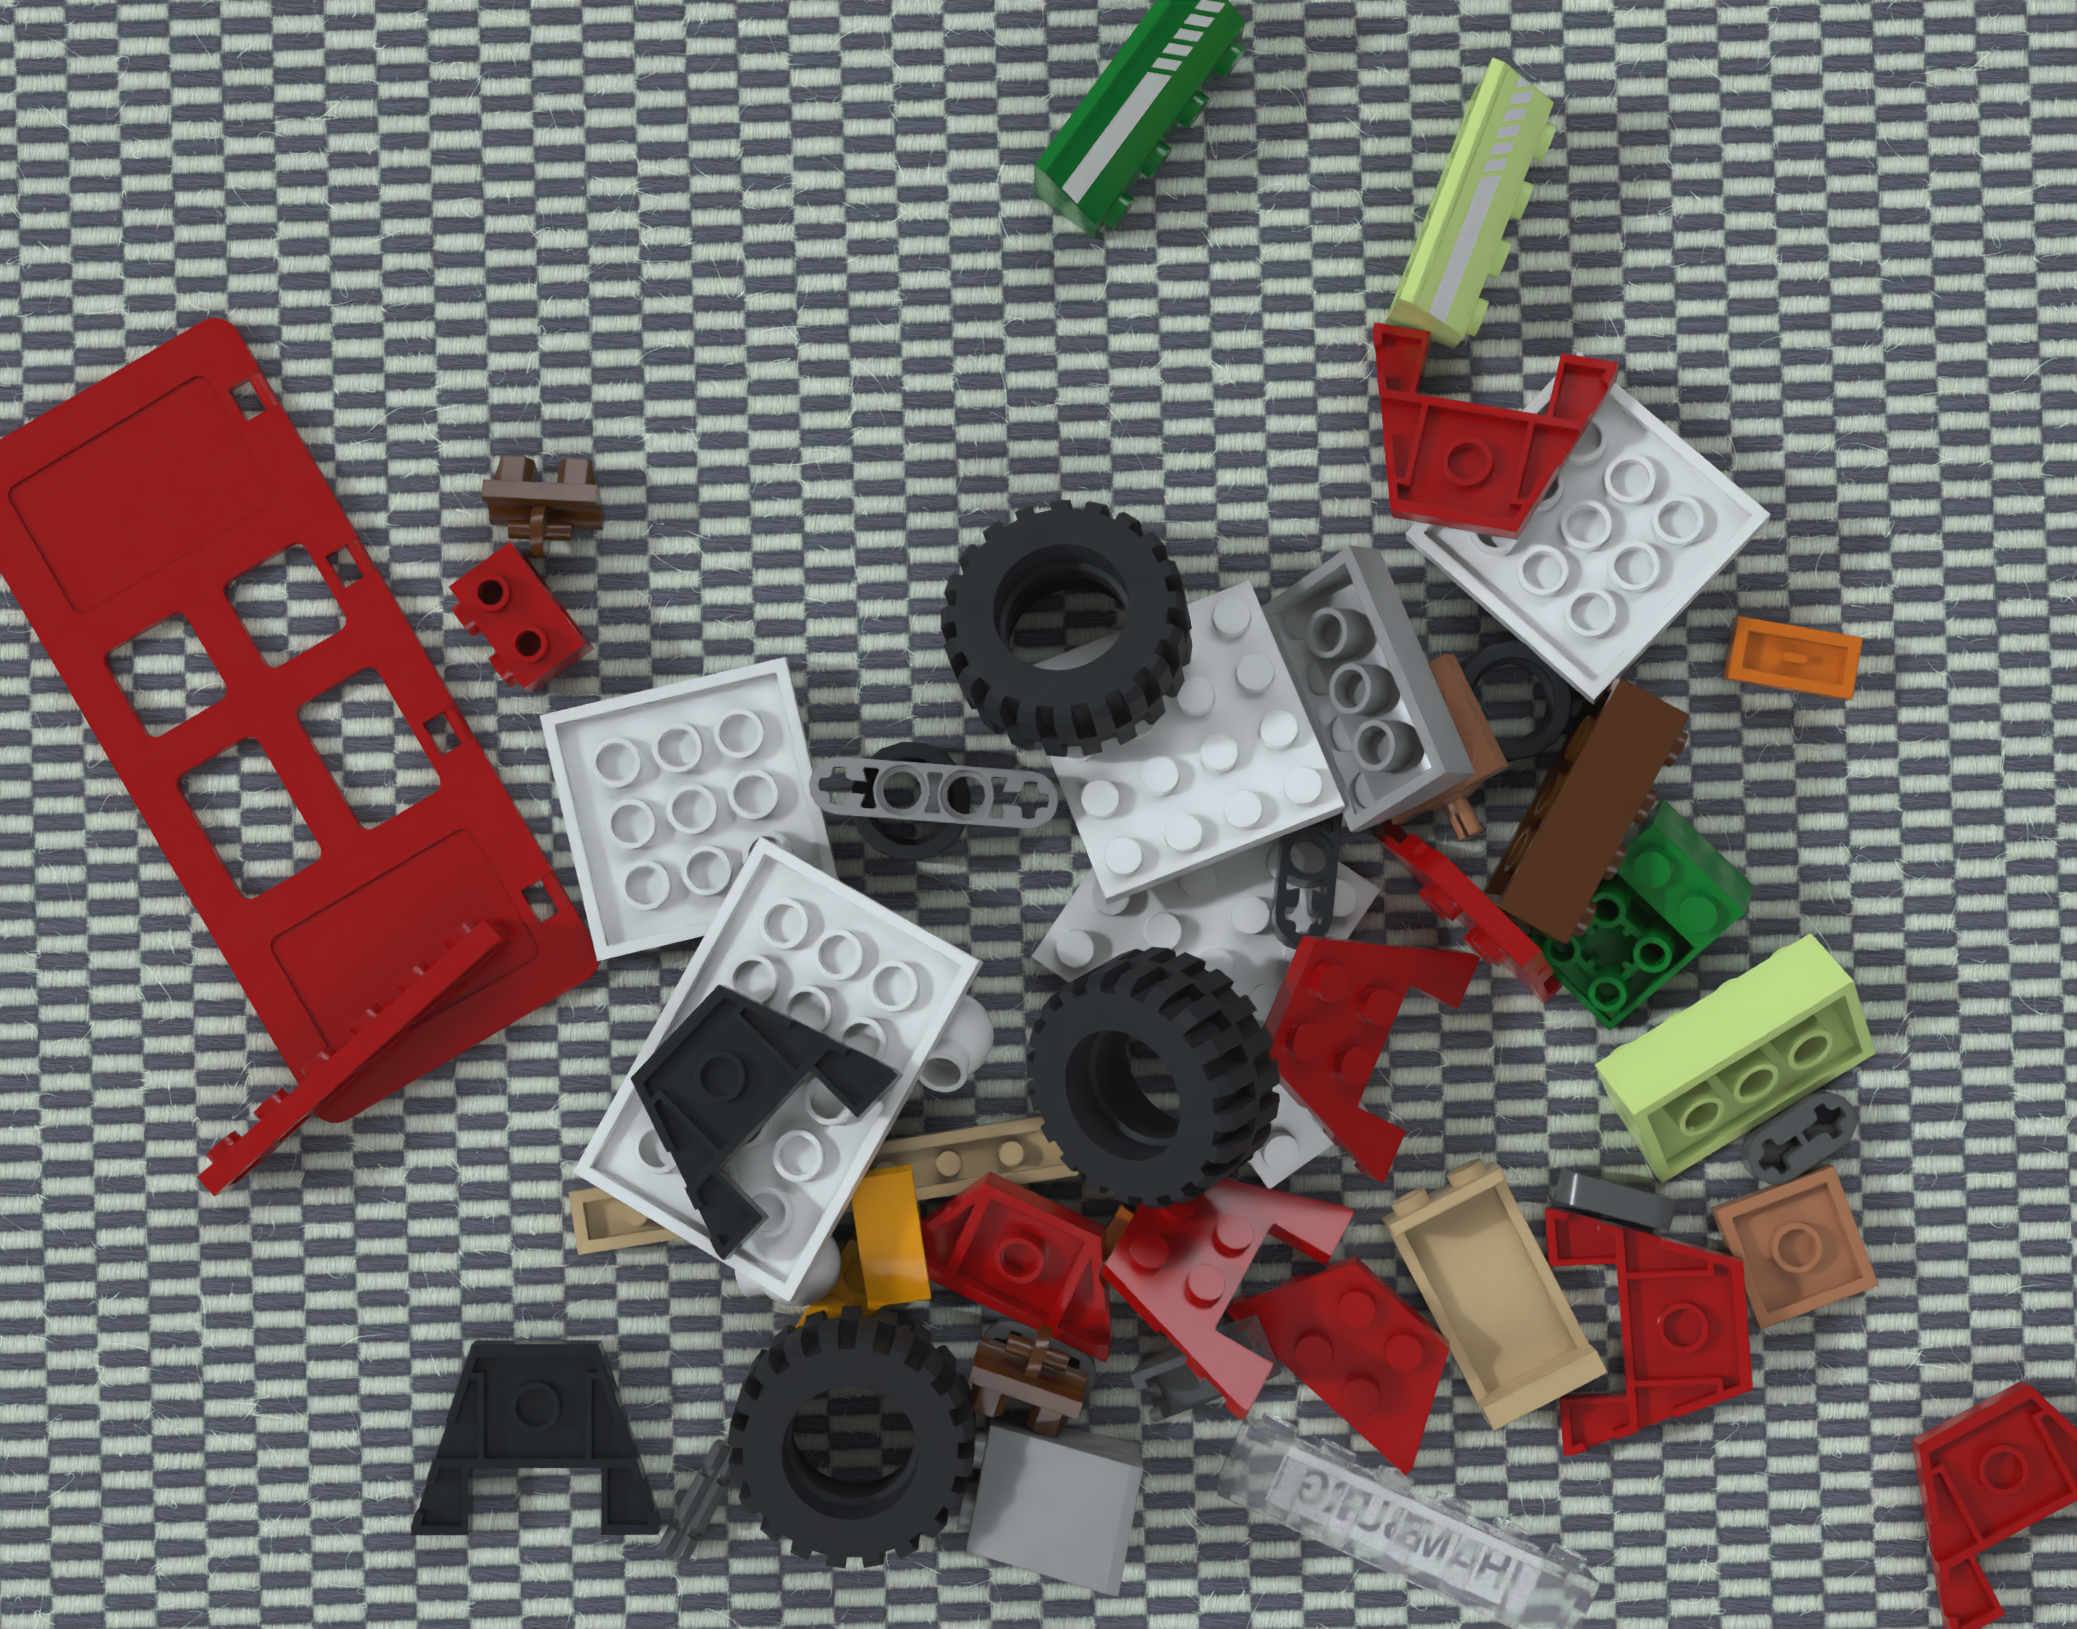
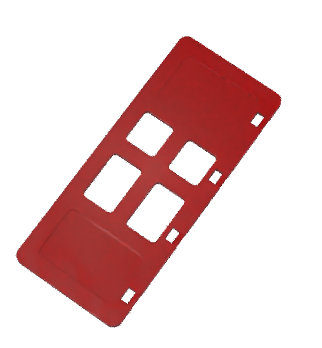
M209 318L0 439V572L298 1085L307 1079L301 1072V1069L314 1056L330 1045L337 1052L355 1036L349 1030V1026L362 1013L376 1003L385 1009L402 994L396 987V984L410 970L422 961H426L432 967L449 951L443 942L467 920L473 918L477 924H480L484 919L496 918L512 936L507 943L316 1113L324 1121L340 1123L360 1114L590 979L598 971L601 961H597L589 928L575 904L572 903L551 863L478 738L473 734L459 710L457 702L381 572L378 571L360 540V536L290 416L268 383L262 368L242 334L233 324L224 319ZM248 382L251 383L266 409L250 420L247 419L232 391ZM295 545H303L342 609L346 623L339 632L278 667H271L266 662L228 596V587L236 579ZM345 548L348 549L363 575V578L345 587L329 557ZM183 614L188 619L219 672L227 691L221 701L161 736L153 737L146 729L111 669L109 658L115 650L171 617ZM368 668H374L380 674L440 778V786L435 793L373 829H366L362 826L300 720V711L304 705ZM443 714L461 745L446 754L442 753L426 725ZM251 737L259 741L321 848V856L317 862L253 899H249L242 894L181 788V781L186 774ZM539 881H542L559 911L543 922L540 921L523 892Z

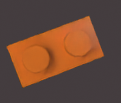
M1737 616L1732 619L1722 680L1843 701L1853 700L1863 637Z

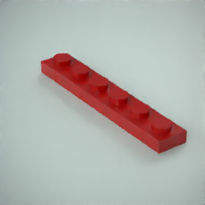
M471 918L463 923L443 942L449 951L432 967L426 961L419 963L396 984V987L402 994L385 1009L378 1003L374 1004L349 1026V1030L355 1035L337 1052L330 1045L314 1056L301 1069V1072L307 1079L295 1090L288 1094L284 1088H281L265 1100L253 1113L260 1121L241 1137L235 1130L217 1143L206 1154V1157L212 1164L197 1177L213 1196L234 1188L507 943L512 936L496 918L484 919L480 924H477Z

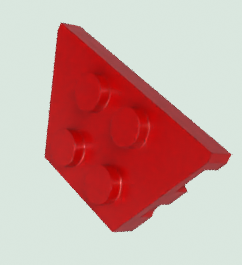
M1391 819L1386 820L1372 834L1423 886L1417 893V896L1442 920L1448 918L1454 921L1457 919L1468 930L1462 937V940L1487 964L1493 962L1498 967L1503 964L1543 1004H1546L1562 987L1561 983L1552 976L1554 971L1545 960L1541 949L1446 856L1431 848L1413 833L1408 835L1399 825H1393Z
M988 1172L921 1220L922 1237L929 1279L1035 1330H1038L1040 1324L1053 1328L1052 1338L1106 1363L1113 1345L1109 1282L1101 1275L1108 1260L1105 1225L992 1172Z
M1357 1256L1328 1265L1323 1272L1314 1275L1304 1273L1281 1281L1279 1287L1249 1297L1243 1294L1234 1297L1229 1302L1226 1312L1236 1321L1257 1314L1275 1357L1405 1476L1412 1470L1449 1352V1340Z

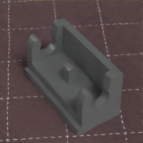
M1257 1314L1216 1329L1217 1332L1274 1364L1266 1381L1281 1374L1282 1371ZM1175 1345L1143 1357L1130 1374L1136 1391L1147 1389L1153 1405V1408L1149 1410V1417L1153 1422L1161 1421L1223 1397L1206 1378L1200 1380L1185 1364L1187 1357Z

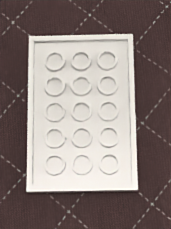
M759 837L573 1173L788 1302L796 1300L927 1065L931 1054L937 1047L982 966L983 961L768 839ZM719 984L726 985L878 1059L896 1068L903 1075L864 1118H857L813 1073L724 1167V1171L769 1215V1218L727 1260H722L716 1254L709 1240L712 1236L699 1210L694 1209L684 1189L687 1185L671 1153L666 1152L630 1079Z

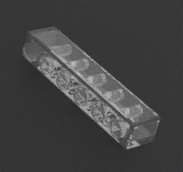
M1264 1412L1261 1421L1249 1415L1245 1417L1244 1421L1242 1420L1214 1482L1218 1496L1512 1629L1581 1628L1600 1583L1591 1571L1585 1567L1588 1559L1580 1553L1554 1542L1549 1551L1528 1542L1530 1533L1527 1530L1501 1517L1495 1516L1492 1525L1469 1515L1472 1509L1471 1505L1446 1492L1438 1490L1433 1499L1411 1489L1414 1480L1391 1467L1380 1464L1375 1473L1353 1463L1357 1455L1338 1443L1322 1438L1319 1446L1313 1445L1296 1437L1299 1430L1298 1427L1273 1414Z

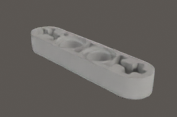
M834 757L819 763L812 772L809 781L810 795L815 804L825 812L836 815L1033 829L1048 823L1055 815L1058 806V793L1052 781L1041 773L1024 770ZM842 767L845 768L847 779L868 782L865 770L867 768L879 769L873 786L876 808H863L866 794L859 793L845 794L843 804H832V794L821 790L822 779L833 778L835 768ZM906 772L917 778L921 786V794L914 806L900 810L892 807L887 802L884 795V787L890 776ZM961 777L974 778L984 788L985 799L983 805L972 814L958 813L952 809L948 802L947 794L949 787L955 780ZM992 779H1007L1003 792L1007 793L1023 792L1025 782L1037 783L1038 793L1048 796V807L1037 808L1035 818L1026 819L1022 817L1021 807L1002 804L1004 817H989L995 800Z

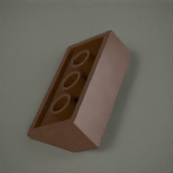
M1622 678L1612 680L1604 691V695L1594 705L1587 699L1585 700L1483 890V893L1512 922L1554 942L1564 944L1568 943L1572 935L1579 938L1585 932L1596 912L1597 904L1590 900L1602 878L1610 881L1619 870L1626 856L1627 847L1622 845L1621 842L1632 822L1640 824L1646 818L1656 800L1658 791L1651 787L1663 765L1669 768L1675 763L1687 742L1688 734L1682 731V728L1689 714Z

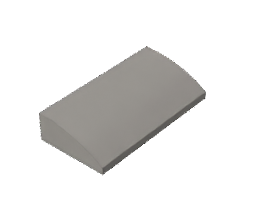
M1349 545L1261 607L1345 804L1342 813L1350 832H1359L1395 817L1443 793L1475 774L1379 549Z

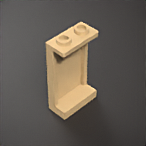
M1478 1158L1450 1171L1446 1175L1450 1183L1427 1194L1424 1187L1400 1196L1390 1204L1394 1212L1384 1216L1382 1220L1440 1333L1449 1340V1351L1484 1419L1495 1431L1608 1372L1597 1350L1586 1339L1505 1181L1507 1177L1502 1167L1493 1161L1483 1165L1481 1159Z

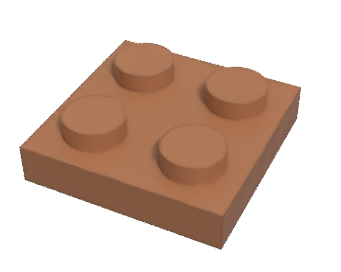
M1832 1165L1820 1166L1804 1172L1784 1184H1772L1710 1208L1727 1254L1743 1258L1747 1307L1754 1326L1760 1330L1879 1286L1836 1169Z

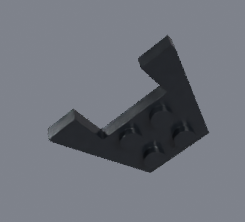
M719 984L630 1079L666 1152L671 1153L687 1185L684 1189L694 1209L699 1210L712 1236L709 1240L716 1254L722 1260H727L769 1218V1215L724 1171V1167L813 1073L857 1118H864L903 1075L896 1068L743 993L726 985Z
M476 1340L472 1343L446 1419L447 1424L436 1457L432 1461L426 1479L427 1484L419 1508L415 1512L411 1524V1535L470 1534L473 1530V1468L601 1469V1535H659L662 1529V1520L602 1340Z

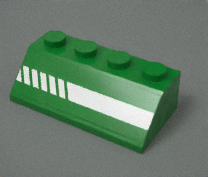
M1156 0L1035 163L1034 195L1094 239L1105 224L1114 230L1135 201V198L1128 193L1142 174L1152 179L1171 153L1172 148L1166 144L1171 134L1179 124L1189 129L1205 108L1209 97L1203 91L1216 74L1226 79L1245 53L1247 47L1241 44L1240 41L1243 37L1246 21L1228 0Z

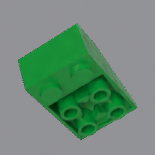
M1664 799L1650 810L1640 824L1636 823L1627 831L1621 842L1622 845L1627 847L1626 856L1614 877L1610 881L1602 878L1590 900L1597 904L1596 912L1589 926L1579 938L1572 935L1568 943L1564 944L1554 942L1531 930L1527 934L1543 952L1545 960L1554 971L1552 975L1609 1031L1743 916L1747 911L1754 886Z

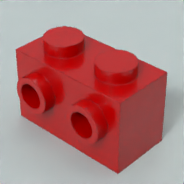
M508 542L448 586L459 601L451 607L455 616L474 638L483 633L496 651L488 659L499 676L510 688L519 683L523 689L535 693L595 649L523 550L512 542Z

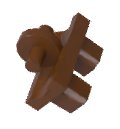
M503 455L500 458L494 480L483 479L481 498L483 502H487L491 525L508 526L509 539H529L533 558H547L550 552L551 541H572L574 529L603 530L605 512L598 485L596 484L593 464L589 459L566 458L559 461L557 483L536 482L537 468L534 460L526 456Z
M1040 1324L1033 1341L1011 1333L1007 1344L981 1336L967 1381L972 1383L970 1398L972 1410L995 1417L1002 1416L1009 1396L1031 1404L1028 1412L1026 1425L1032 1431L1055 1438L1069 1417L1078 1419L1084 1402L1083 1394L1089 1373L1068 1366L1071 1354L1048 1347L1053 1329Z

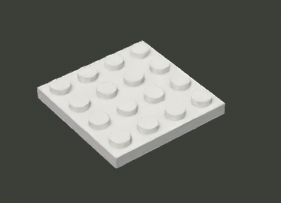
M1580 352L1576 354L1577 356H1583ZM1555 377L1526 406L1523 412L1547 414ZM1615 383L1518 540L1416 522L1405 534L1406 540L1594 705L1604 695V691L1612 680L1620 678L1765 526L1771 514Z
M1250 580L1187 604L1192 625L1190 630L1193 645L1190 664L1182 667L1185 681L1177 697L1170 698L1166 695L1162 697L1166 712L1153 725H1149L1144 719L1135 725L1138 737L1123 745L1119 744L1116 737L1100 742L1103 751L1101 753L1084 756L1081 746L1068 747L1066 757L1049 756L1107 905L1338 815L1345 808L1343 799ZM1123 630L1032 666L1047 670H1067L1083 666L1099 658L1110 649Z
M786 657L540 715L597 961L705 936L759 837L768 839L840 880L824 811L815 804L810 795L809 781L814 769Z
M1279 838L1108 905L1093 867H1091L1031 957L1066 981L1071 982L1114 957L1134 949L1146 951L1151 947L1169 948L1176 952V957L1186 952L1204 960L1207 971L1211 972L1219 969L1232 979L1234 983L1231 988L1239 997L1247 995L1257 1008V1011L1252 1014L1260 1028H1262L1296 952L1295 949L1283 945L1276 938L1272 930L1271 914ZM1309 841L1300 842L1292 847L1290 852L1291 861L1299 871L1309 874L1323 869L1325 855L1322 849ZM1339 861L1333 918L1329 931L1324 937L1348 939L1381 889ZM1288 882L1286 885V888L1288 890L1299 888L1289 884ZM1321 886L1316 888H1300L1297 907L1292 914H1285V919L1295 922L1297 933L1305 934L1311 924H1318L1317 918L1308 916L1307 905L1308 897L1312 890L1323 894Z

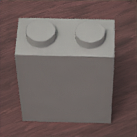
M1007 1416L991 1417L988 1431L976 1429L973 1468L981 1469L976 1493L966 1492L961 1503L957 1530L968 1532L966 1551L1100 1593L1119 1596L1143 1473L1139 1442L1068 1428H1062L1058 1436L1052 1438L1032 1431L1026 1425L1027 1420Z

